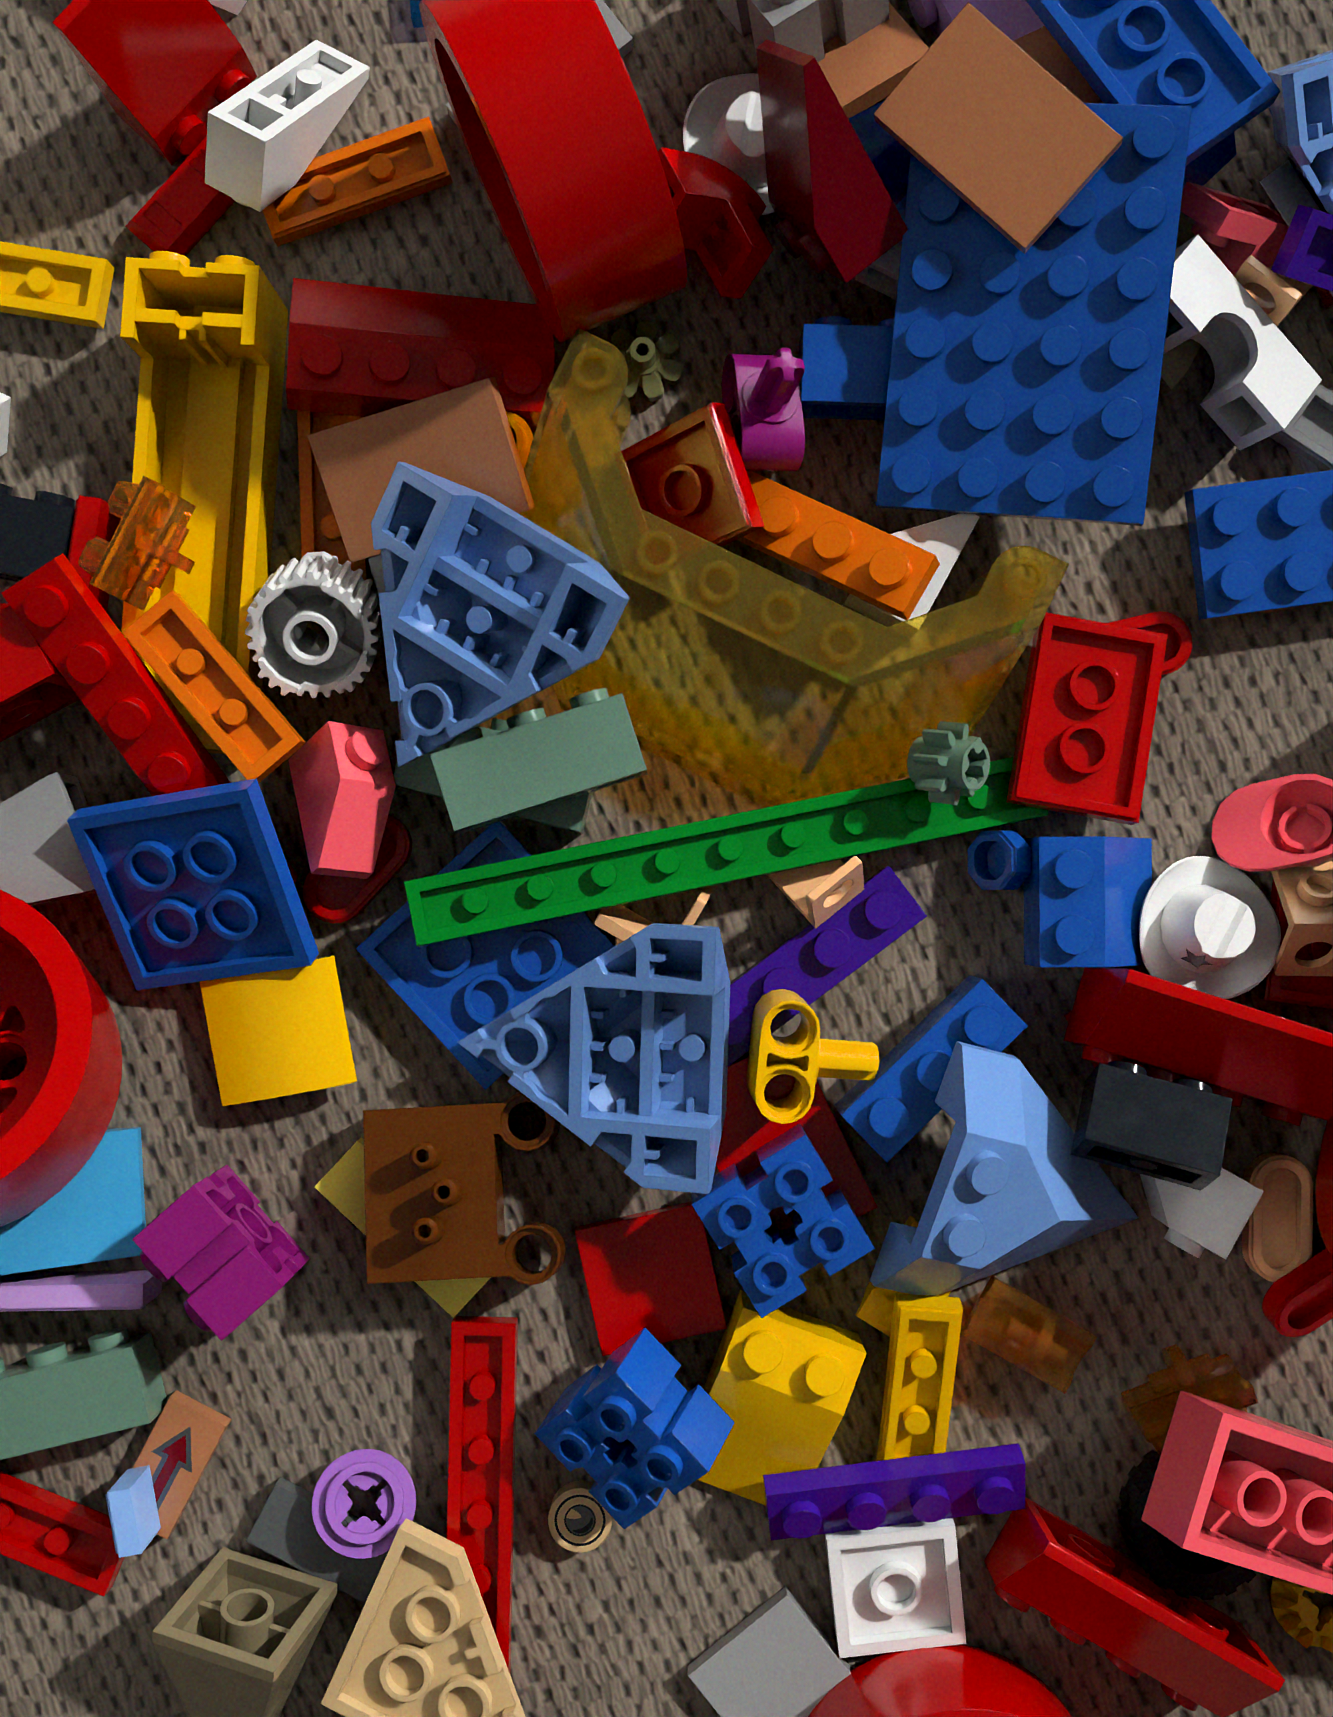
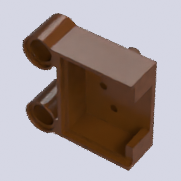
M523 1093L512 1095L504 1103L363 1110L367 1284L511 1276V1278L521 1284L535 1285L545 1282L557 1273L564 1263L566 1247L563 1237L557 1229L549 1224L535 1222L518 1227L509 1234L505 1241L501 1137L508 1145L518 1150H541L555 1140L559 1133L560 1122L544 1111L546 1125L542 1134L536 1139L529 1141L520 1138L514 1130V1115L522 1106L535 1104ZM426 1152H428L429 1158L427 1161L424 1157ZM447 1187L450 1189L449 1197H447L445 1194V1189ZM427 1226L431 1229L430 1235L427 1233ZM527 1235H539L546 1239L550 1245L552 1255L546 1269L532 1271L524 1267L520 1262L518 1256L519 1244Z

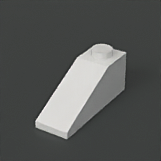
M315 40L210 110L207 122L205 184L232 197L237 203L261 212L296 185L369 79L370 67Z

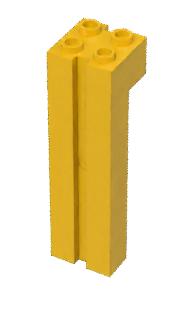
M169 251L151 252L149 259L126 257L120 337L141 357L121 633L171 590H174L183 597L262 690L263 678L258 676L261 669L258 666V662H254L252 659L256 650L248 649L247 644L251 637L245 635V630L250 624L246 621V617L249 614L247 612L248 607L270 576L288 309L261 267L244 257L221 255L215 258V263L206 262V268L190 267L189 258ZM129 642L210 754H225Z

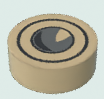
M570 1482L560 1488L552 1499L548 1515L549 1530L554 1540L566 1550L578 1553L594 1550L606 1540L610 1533L612 1516L588 1492L593 1484L592 1482Z

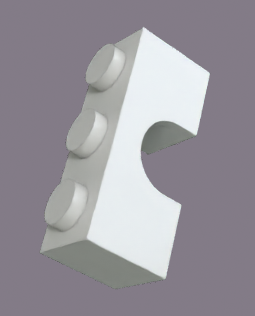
M1199 234L1176 249L1164 354L1188 339L1198 342L1206 349L1214 365L1215 379L1212 389L1200 405L1238 449L1242 450L1284 430L1322 379Z

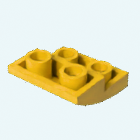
M334 956L315 959L311 966L199 981L222 1106L299 1094L357 1081Z

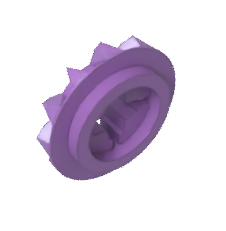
M374 1449L351 1451L334 1460L320 1476L312 1497V1518L321 1539L335 1552L355 1559L372 1558L389 1551L399 1527L406 1518L413 1521L416 1510L415 1487L407 1469L392 1455ZM383 1480L386 1486L379 1492L381 1496L377 1499L375 1505L381 1512L379 1516L385 1524L381 1527L376 1520L371 1521L368 1517L362 1516L356 1522L352 1520L345 1528L341 1522L348 1516L347 1512L353 1503L347 1495L349 1491L343 1486V1483L347 1481L352 1488L357 1487L360 1491L365 1492L372 1486L376 1487Z

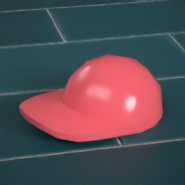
M1293 774L1253 783L1233 791L1220 803L1212 821L1211 839L1218 856L1230 866L1248 872H1269L1292 867H1318L1333 860V780L1318 774Z

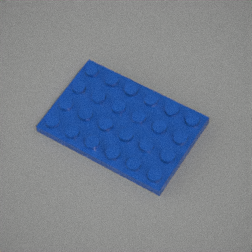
M1084 103L1123 137L1122 144L1025 254L911 154L904 217L908 230L902 238L876 502L878 508L1142 526L1144 524L1192 106Z

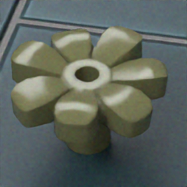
M639 321L636 326L635 336H632L625 328H618L610 339L611 346L617 353L606 354L603 358L605 375L609 377L621 376L616 383V393L624 400H632L637 394L638 389L641 388L644 398L648 402L657 401L663 398L664 387L661 381L675 385L679 383L682 377V364L670 359L678 354L680 350L678 339L673 333H666L659 339L656 338L657 326L652 321Z

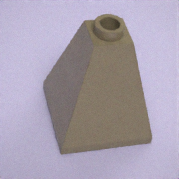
M223 1547L152 1631V1643L190 1717H279L337 1595L338 1584Z

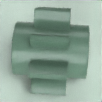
M940 721L937 730L924 729L922 736L918 737L910 747L907 758L908 774L915 783L917 790L929 791V802L957 805L960 796L973 797L974 791L980 789L988 777L990 769L988 749L982 743L981 737L968 736L969 726L966 723Z

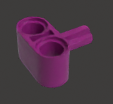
M789 348L777 349L775 355L728 354L725 358L721 382L722 403L725 405L746 471H797L802 464L805 450V427L799 382L805 373V365L803 359L792 356L791 349Z

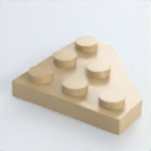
M407 1518L404 1520L396 1533L321 1705L344 1717H525L464 1547Z

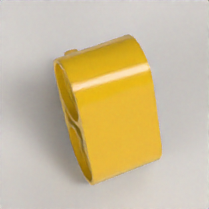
M786 989L772 990L763 995L756 1003L752 1015L747 1087L761 1114L770 1121L786 1124L793 1123L804 1117L811 1108L818 1077L867 1081L875 1079L879 1068L878 1046L873 1042L820 1039L818 1017L807 1002L794 991ZM787 1009L800 1011L801 1021L793 1034L786 1037H777L771 1034L770 1026L772 1020L779 1012ZM781 1074L794 1076L795 1084L788 1096L779 1100L768 1099L764 1096L766 1084L771 1078Z

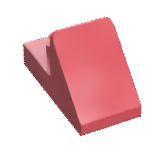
M1187 182L1183 188L1180 211L1195 220L1191 231L1195 235L1199 234L1233 275L1236 274L1250 255L1267 267L1273 265L1289 228L1279 212L1266 204L1191 182Z

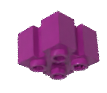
M228 1165L223 1166L211 1176H207L190 1187L132 1239L142 1250L140 1258L146 1269L162 1282H167L174 1277L190 1295L184 1302L185 1311L190 1319L203 1331H213L221 1341L279 1291L310 1259L278 1221L273 1223L258 1206L260 1201Z

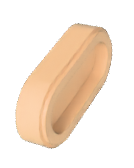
M1270 1152L1255 1158L1247 1167L1243 1180L1264 1192L1242 1230V1252L1247 1265L1255 1273L1268 1281L1276 1282L1279 1278L1312 1258L1313 1181L1308 1169L1300 1161L1283 1153Z

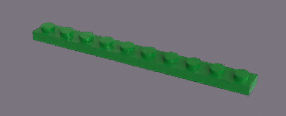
M1011 757L991 761L989 774L984 785L974 791L973 797L960 796L957 805L929 802V791L917 790L915 783L911 778L404 881L416 944L418 947L1038 819L1049 815V813L1045 809L1006 802L1014 758Z

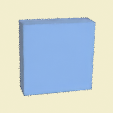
M150 1465L127 1469L105 1495L115 1551L119 1558L142 1554L161 1529Z

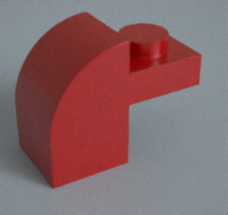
M661 147L658 154L675 206L684 249L696 250L721 297L741 299L774 250L758 223V219L767 206L746 181L724 165L699 154Z

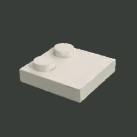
M953 1518L941 1519L936 1522H915L877 1527L872 1530H851L825 1534L839 1658L967 1644L956 1528Z

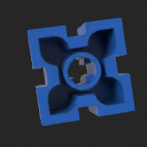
M800 1123L756 1150L761 1164L760 1167L742 1176L734 1163L714 1175L709 1194L691 1193L692 1206L719 1250L733 1241L738 1247L739 1251L731 1255L733 1272L761 1318L807 1291L802 1274L817 1264L822 1263L829 1276L875 1249L866 1230L842 1191L838 1189L827 1197L822 1191L821 1187L830 1183L833 1179ZM783 1207L786 1215L795 1210L797 1214L792 1217L793 1224L784 1230H779L778 1227L776 1229L769 1228L772 1224L769 1213L773 1209Z
M646 1327L613 1351L602 1369L596 1364L571 1383L563 1391L534 1433L570 1472L575 1468L582 1467L595 1480L588 1492L623 1529H626L657 1508L667 1489L673 1495H676L708 1473L735 1423L700 1385H697L689 1392L674 1377L681 1365Z

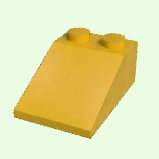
M740 1290L729 1318L727 1329H725L704 1386V1390L735 1423L710 1471L698 1480L766 1506L763 1475L818 1468L845 1414L867 1354L859 1334L785 1306H781L761 1318L746 1292Z

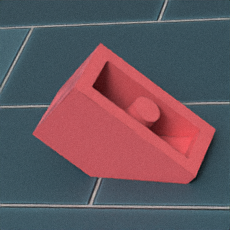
M328 721L306 744L288 759L311 874L367 879L373 874L396 788L384 731Z

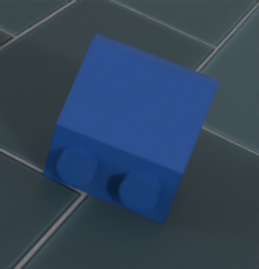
M1105 836L1033 837L1024 839L1031 847V873L1024 881V964L1035 967H1121L1144 965L1139 942V918L1143 901L1152 885V839Z

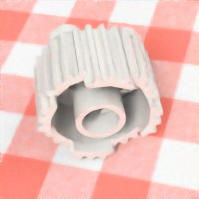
M325 551L307 552L300 561L293 558L287 566L280 565L276 572L269 576L248 607L247 612L249 614L246 617V621L250 624L245 630V635L251 637L247 644L248 649L256 650L252 659L254 662H258V666L261 669L258 676L260 678L268 677L270 679L268 684L270 688L277 685L280 686V694L283 696L288 692L297 693L298 696H302L304 691H308L311 698H316L319 692H322L327 698L331 696L334 689L339 694L344 693L345 689L352 692L357 682H363L367 672L370 671L384 637L378 590H371L373 584L371 578L366 580L362 578V569L359 568L353 571L351 570V562L347 560L341 565L338 563L337 556H331ZM310 621L316 622L323 627L320 634L307 626Z

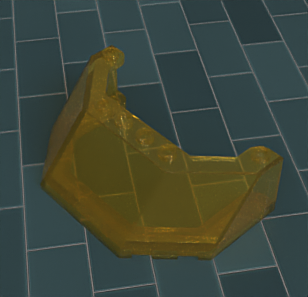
M577 328L547 390L524 468L535 508L518 514L600 562L630 599L600 659L553 684L561 710L567 711L572 709L569 699L595 689L607 688L609 697L623 693L640 748L764 808L889 783L909 776L907 758L912 743L922 736L924 729L937 730L940 721L966 723L969 726L968 736H971L1040 626L1069 563L1035 547L1016 546L1003 552L993 562L989 572L977 578L969 586L961 602L889 627L875 622L641 509L620 450V446L631 423L630 403L625 394L628 382V369L625 358L613 344Z

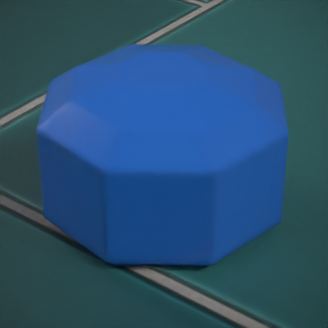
M981 831L967 849L968 874L982 890H1018L1031 873V847L1017 831Z

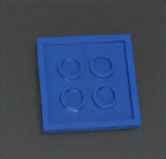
M257 778L80 808L67 819L136 990L311 966L318 956L317 945Z
M500 821L487 827L436 875L527 857L532 854ZM407 901L356 949L486 1090L504 1072L482 1055L476 1058L457 1042L615 947V945L598 926L594 925V922L586 913H580L418 947Z

